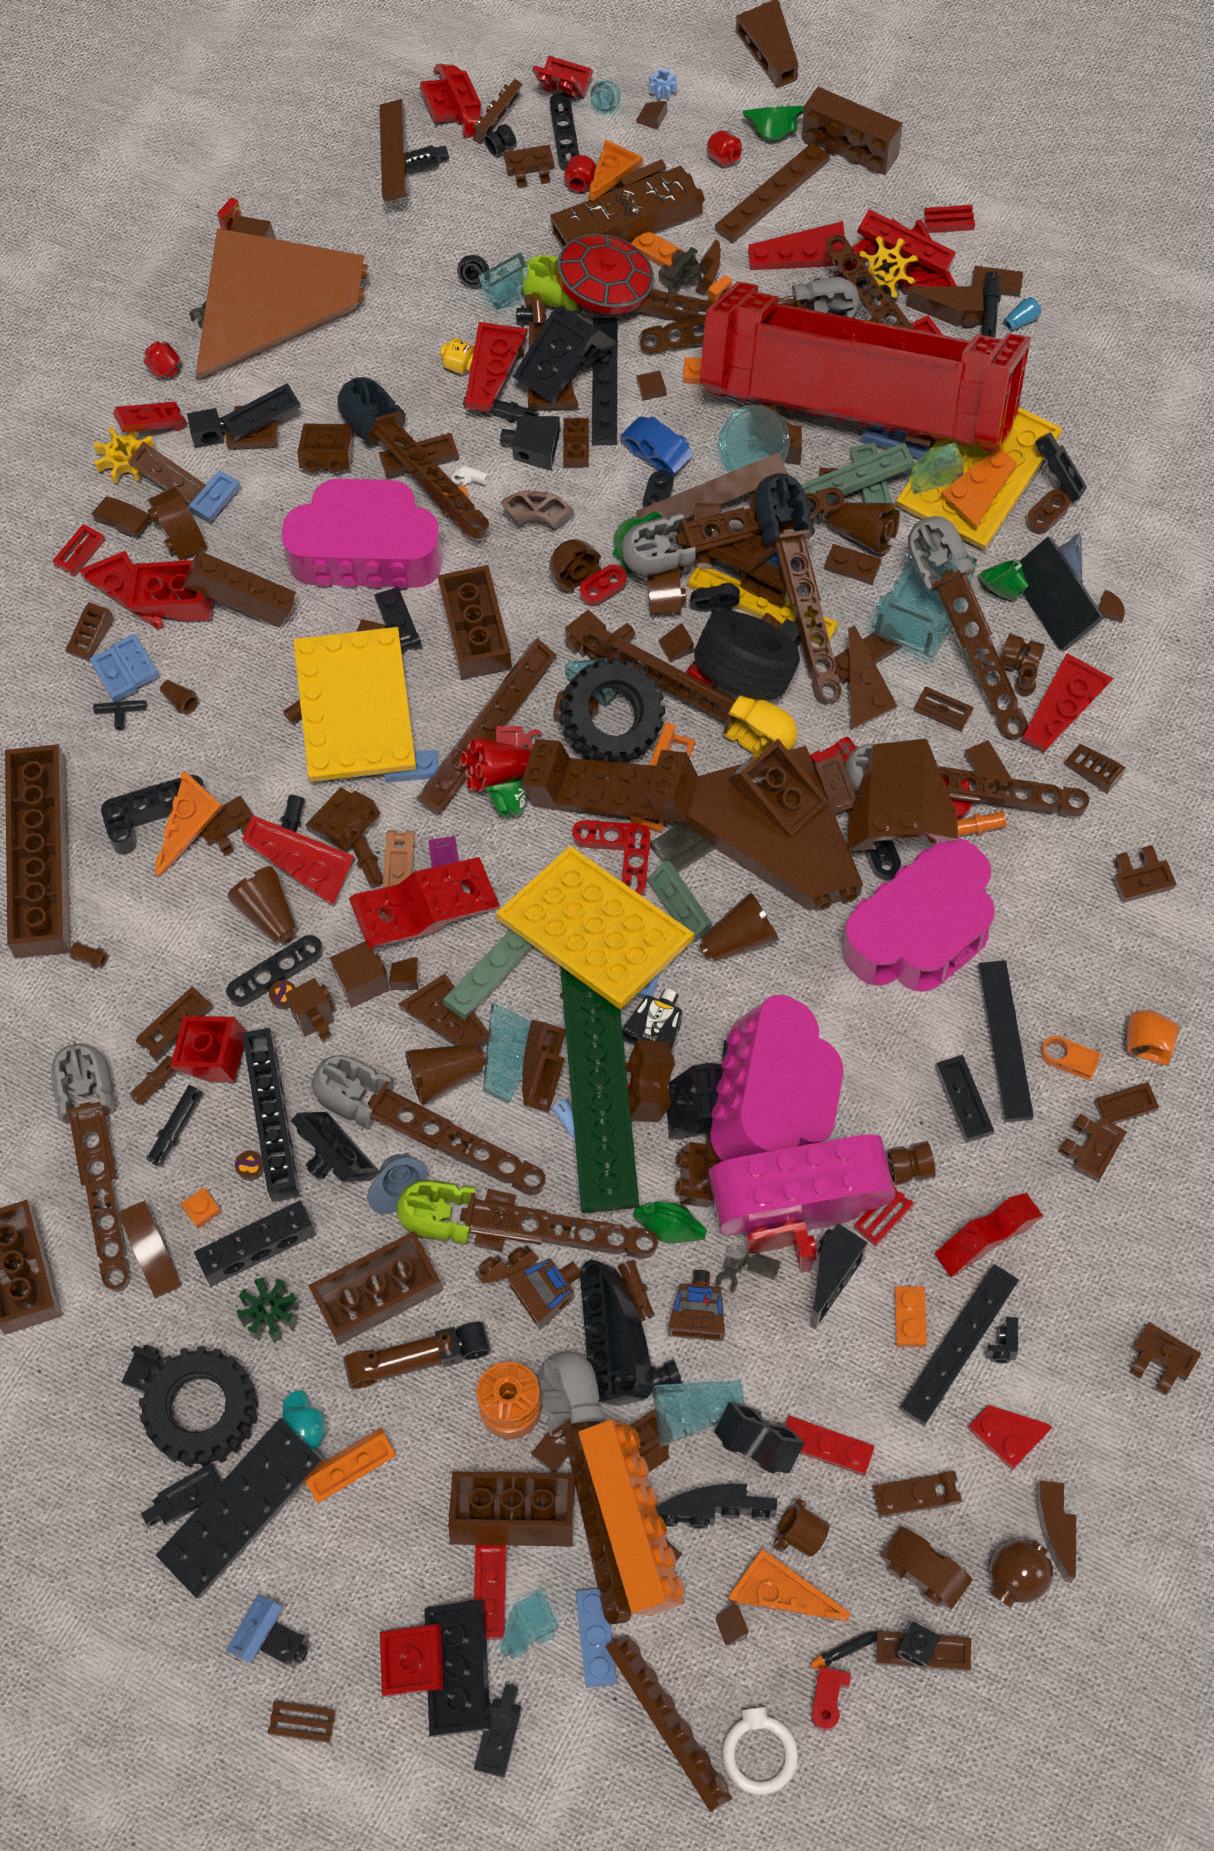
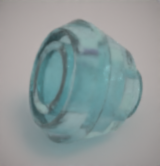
M600 80L591 89V102L598 111L610 113L619 105L621 99L620 88L609 80Z

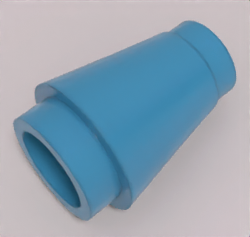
M1033 297L1024 298L1003 319L1004 324L1010 331H1013L1038 319V315L1042 312L1041 307Z

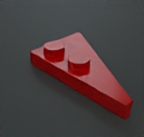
M126 551L79 569L82 578L127 608L133 564ZM131 611L155 629L160 630L164 628L160 616Z

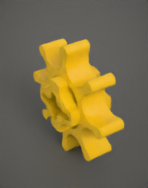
M877 237L876 241L879 244L878 252L870 256L866 252L861 251L859 255L869 260L870 267L868 270L880 287L889 286L891 296L898 298L899 294L896 290V285L900 280L905 279L910 284H915L916 282L914 278L906 275L905 268L909 263L917 262L918 257L913 255L905 259L901 256L900 250L905 244V240L901 238L898 239L895 248L888 250L884 246V239ZM893 254V255H895L897 258H896V259H892L890 255ZM885 262H888L892 265L895 264V266L889 269L890 273L878 270H881L882 268L886 267ZM879 276L884 277L885 281L880 280Z
M110 427L108 431L112 439L111 442L101 444L96 441L93 444L97 454L105 455L102 459L94 461L97 472L112 468L113 470L110 475L115 484L119 482L120 475L126 472L132 473L135 481H140L139 471L130 466L128 461L142 442L154 448L155 445L152 437L148 436L143 440H136L139 436L138 431H131L125 436H119L115 433L114 428Z

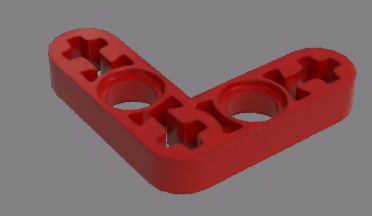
M593 820L576 822L572 829V836L577 846L624 851L622 882L630 887L632 875L637 876L635 892L643 897L646 892L651 842L648 827L642 824ZM583 830H588L586 838H581ZM596 830H600V831H599V839H600V840L596 839ZM613 830L619 834V837L614 841H608L604 838V834L607 831ZM636 834H642L640 849L635 848ZM637 856L642 858L644 863L640 867H632L628 861L632 857Z

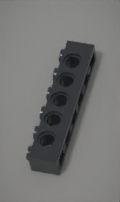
M269 1027L244 1032L242 1036L267 1192L272 1202L300 1197L276 1045L272 1031Z

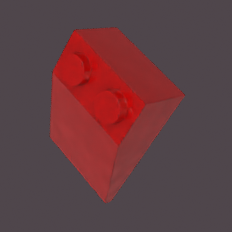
M193 560L137 563L133 566L127 609L182 621L211 620L214 599L183 587L189 565Z

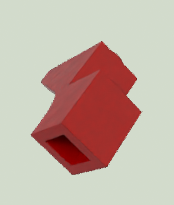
M1027 1192L1009 1197L990 1215L971 1220L934 1254L950 1277H954L1000 1244L1014 1236L1025 1233L1044 1215Z

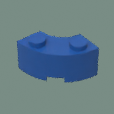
M639 416L620 435L633 456H639L647 460L658 471H665L668 474H675L694 454L689 448V442L686 438L677 435L655 417Z

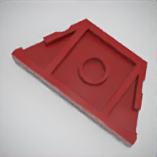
M922 219L917 220L914 228L911 230L932 240ZM893 254L890 255L892 259H896V258H897V257H896L895 255H893ZM911 262L905 268L906 275L916 280L915 284H910L905 279L898 282L904 293H907L908 287L957 286L949 270L943 276L917 262Z

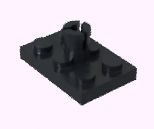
M327 1112L297 1113L291 1120L296 1126L299 1136L309 1141L315 1148L316 1154L308 1160L305 1166L308 1167L307 1170L316 1178L324 1179L331 1168H333L334 1175L343 1182L374 1180L380 1173L378 1168Z

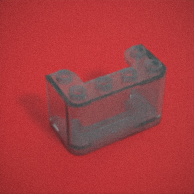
M908 548L904 558L908 563L902 569L901 580L895 581L891 592H888L886 596H880L876 605V610L879 613L876 614L871 628L875 629L874 635L934 658L952 623L938 591H926L922 582L923 576L919 575ZM929 548L925 549L926 552L931 553ZM951 550L948 555L949 562L937 566L934 561H930L933 571L937 573V581L943 578V573L949 570H953V572L959 570L957 563H954L952 559L953 554ZM967 555L966 558L971 560L975 569L978 559ZM974 572L967 577L970 582V585L972 582ZM965 598L957 600L955 604L957 612L960 611Z

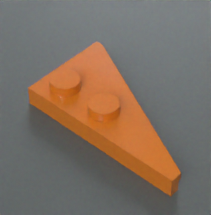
M605 140L603 152H601L596 166L594 180L590 185L588 199L594 201L618 184L621 177L643 166V157Z
M186 771L181 773L180 779L182 781L177 797H174L173 811L169 815L163 835L165 840L161 853H158L156 859V870L154 873L160 877L224 807Z
M763 1549L728 1596V1600L733 1603L847 1622L851 1616L850 1612Z

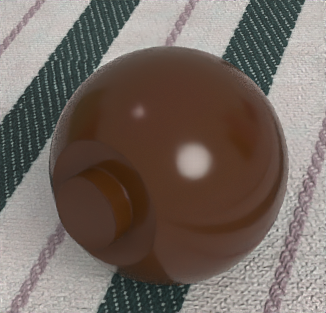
M1017 1539L1002 1545L996 1551L991 1561L990 1574L995 1587L990 1593L1009 1608L1015 1602L1029 1603L1042 1597L1049 1589L1053 1578L1052 1562L1045 1556L1048 1550L1034 1539L1030 1544L1024 1539Z

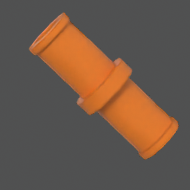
M1004 811L982 816L978 813L973 814L971 818L958 820V836L973 833L982 835L984 831L1007 828Z

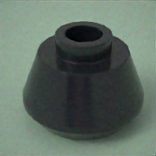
M467 255L460 260L457 274L461 282L466 286L479 288L488 281L490 269L486 260L481 256Z

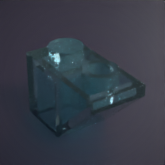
M542 1591L513 1605L500 1645L503 1658L510 1656L511 1659H515L528 1651L527 1646L538 1641L539 1644H543L556 1636L555 1631L559 1630V1626Z

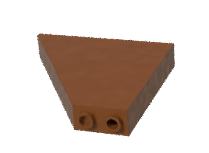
M217 228L196 368V379H204L356 311L357 304L362 303L365 288H360L361 279L366 280L368 265L363 264L364 255Z

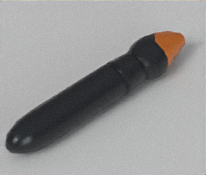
M877 1631L866 1632L833 1648L829 1652L819 1654L811 1662V1668L828 1667L832 1662L874 1643L877 1639Z

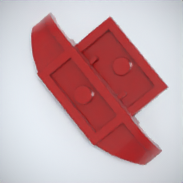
M436 64L433 70L434 73H440V80L421 81L419 87L433 121L456 120L458 124L462 123L463 137H473L476 131L473 126L480 117L481 102L467 72L462 71L455 65Z

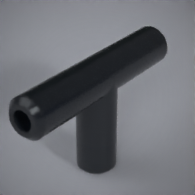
M146 700L96 703L93 705L95 714L115 713L114 728L116 730H123L125 728V712L147 709Z

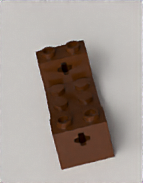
M535 739L521 787L534 807L684 822L698 774L687 752L661 750L657 765L653 766L570 758L561 741Z

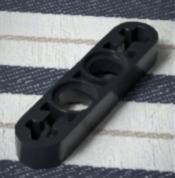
M556 93L551 96L549 101L558 165L560 169L565 171L568 163L566 154L570 153V158L575 155H579L570 97L565 93ZM558 104H562L563 111H559ZM566 120L569 124L560 126L557 122ZM568 138L571 139L572 142L569 144H562L560 140Z
M314 935L303 936L232 980L226 988L230 1003L237 1007L246 1006L269 992L270 987L275 982L288 980L317 962L323 955L320 939ZM310 945L315 948V951L311 953L306 951L305 947ZM296 951H298L299 956L301 955V961H299L297 954L295 953ZM284 958H292L294 960V965L289 969H282L279 963ZM262 972L271 975L270 980L265 984L256 982L257 975ZM250 980L252 982L253 987L255 988V990L253 991L251 989V986L248 985V981ZM239 988L241 991H244L245 995L240 997L236 995L235 990Z

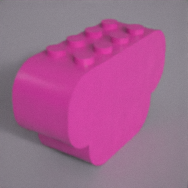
M375 479L328 480L316 488L311 504L300 505L292 509L283 522L282 541L289 570L296 580L304 584L321 587L339 585L344 587L418 588L432 583L441 571L442 549L438 522L431 512L424 508L416 507L412 490L400 481Z
M958 838V841L937 843L929 850L927 848L923 849L916 856L915 862L910 866L904 865L901 867L893 880L889 883L883 882L875 890V894L868 900L864 898L855 906V911L850 915L846 924L842 950L843 959L847 967L860 980L871 985H887L897 979L903 986L913 991L925 992L939 987L976 956L987 943L989 927L995 915L994 903L985 892L991 877V866L987 857L974 844Z
M773 995L740 1017L733 1024L727 1036L728 1048L722 1060L723 1073L716 1089L718 1097L711 1113L713 1122L710 1133L713 1149L722 1161L819 1143L827 1139L834 1129L843 1079L842 1060L830 1043L819 1038L817 1020L807 1006L785 995Z
M875 1134L857 1135L732 1158L712 1166L708 1172L720 1232L727 1235L745 1233L749 1235L756 1228L769 1227V1229L780 1227V1224L791 1220H797L798 1223L805 1222L807 1231L835 1226L837 1223L843 1224L856 1219L864 1211L884 1206L895 1197L882 1137Z

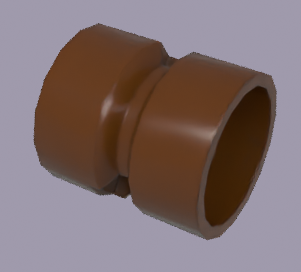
M1009 633L1000 661L1006 669L1014 670L1019 668V671H1021V668L1031 665L1035 668L1034 671H1036L1041 661L1045 644L1033 640L1026 643L1023 637Z
M928 1141L911 1144L909 1150L904 1146L887 1149V1161L894 1185L908 1183L912 1180L913 1176L919 1181L935 1178V1162Z

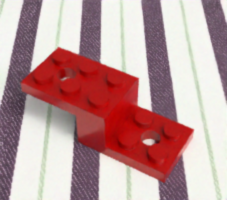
M480 857L414 871L397 885L353 894L348 898L368 949L433 934L453 920L494 911L500 907ZM461 883L468 886L470 894L463 891ZM379 911L387 915L388 922L380 918Z

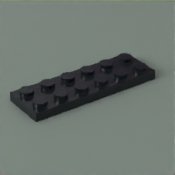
M279 1418L155 1556L195 1598H201L325 1460L285 1419Z

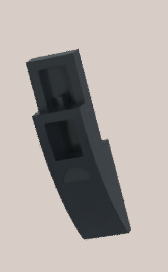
M722 1484L682 1493L660 1504L656 1509L658 1516L663 1518L666 1527H676L678 1523H690L691 1528L707 1529L708 1525H714L715 1513H721V1517L728 1519H737L740 1514L752 1515L753 1520L768 1521L770 1517H776L777 1498L747 1496V1484Z

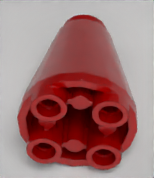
M481 737L472 738L468 744L467 751H462L461 764L467 770L466 785L468 790L484 791L486 787L506 784L523 778L531 750Z

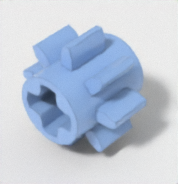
M668 69L656 70L654 76H649L650 94L654 93L658 99L670 98L672 92H677L676 74L672 75Z

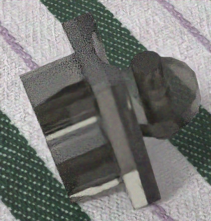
M690 247L687 252L677 249L671 258L674 267L671 268L663 265L659 270V281L668 285L669 293L676 294L683 285H698L702 280L700 274L702 268L696 260L697 249Z

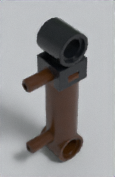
M478 1321L459 1326L456 1330L455 1327L435 1331L434 1336L375 1351L362 1350L346 1355L343 1361L349 1388L361 1389L376 1384L378 1380L441 1364L444 1368L463 1363V1359H479L490 1354L491 1348L485 1323Z

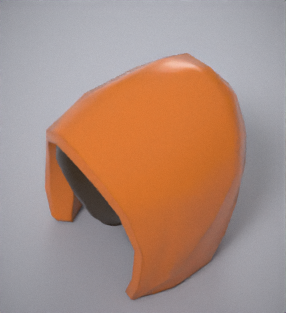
M1140 1009L1134 1011L1129 1016L1127 1025L1128 1053L1159 1064L1168 1065L1177 1040L1179 1024L1153 1010Z

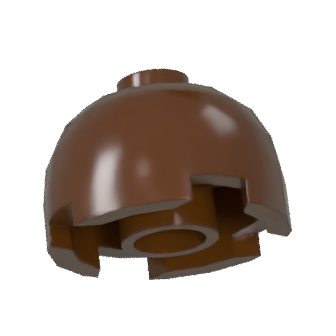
M578 539L567 540L560 544L550 557L549 568L551 576L564 591L574 592L573 588L579 587L584 580L601 570L599 566L601 555L586 541Z

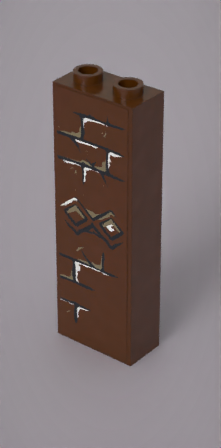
M680 165L601 195L594 201L588 200L551 214L552 234L561 248L571 240L589 234L610 235L629 242L643 233L655 232L702 214V203L705 201L702 190L700 188L697 189L691 174H687Z

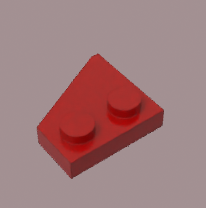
M988 1405L967 1429L1013 1471L1051 1431L1052 1426L1048 1423Z

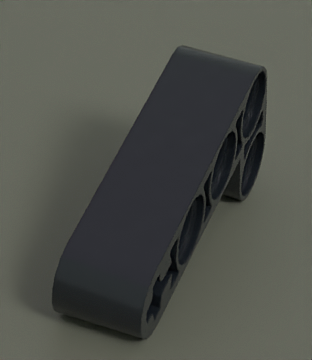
M192 774L191 776L205 788L201 777ZM173 779L110 798L102 804L101 813L106 831L117 853L129 854L136 848L137 840L133 830L134 827L169 817L173 811V800L175 796L177 797L182 779ZM167 797H173L169 801H163ZM141 805H146L143 809H137ZM115 813H120L116 817H111ZM124 835L127 836V837H126L125 839H123V840H117V839H118L119 837H121V836H124Z

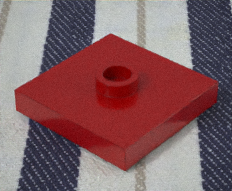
M432 1624L379 1632L382 1696L391 1697L443 1690L441 1625Z

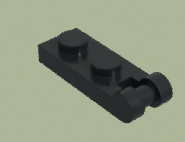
M399 587L374 594L386 628L398 627L399 638L409 636L407 639H400L401 654L405 653L404 650L412 647L414 649L421 648L420 637L412 622Z

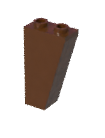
M772 0L737 15L736 34L775 87L778 89L796 81L798 77V60L779 1Z

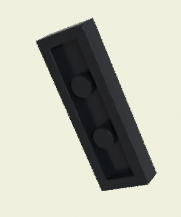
M286 383L221 417L232 439L236 442L300 408V402L289 384Z
M959 1055L937 1062L936 1070L966 1143L993 1135V1126L964 1056Z

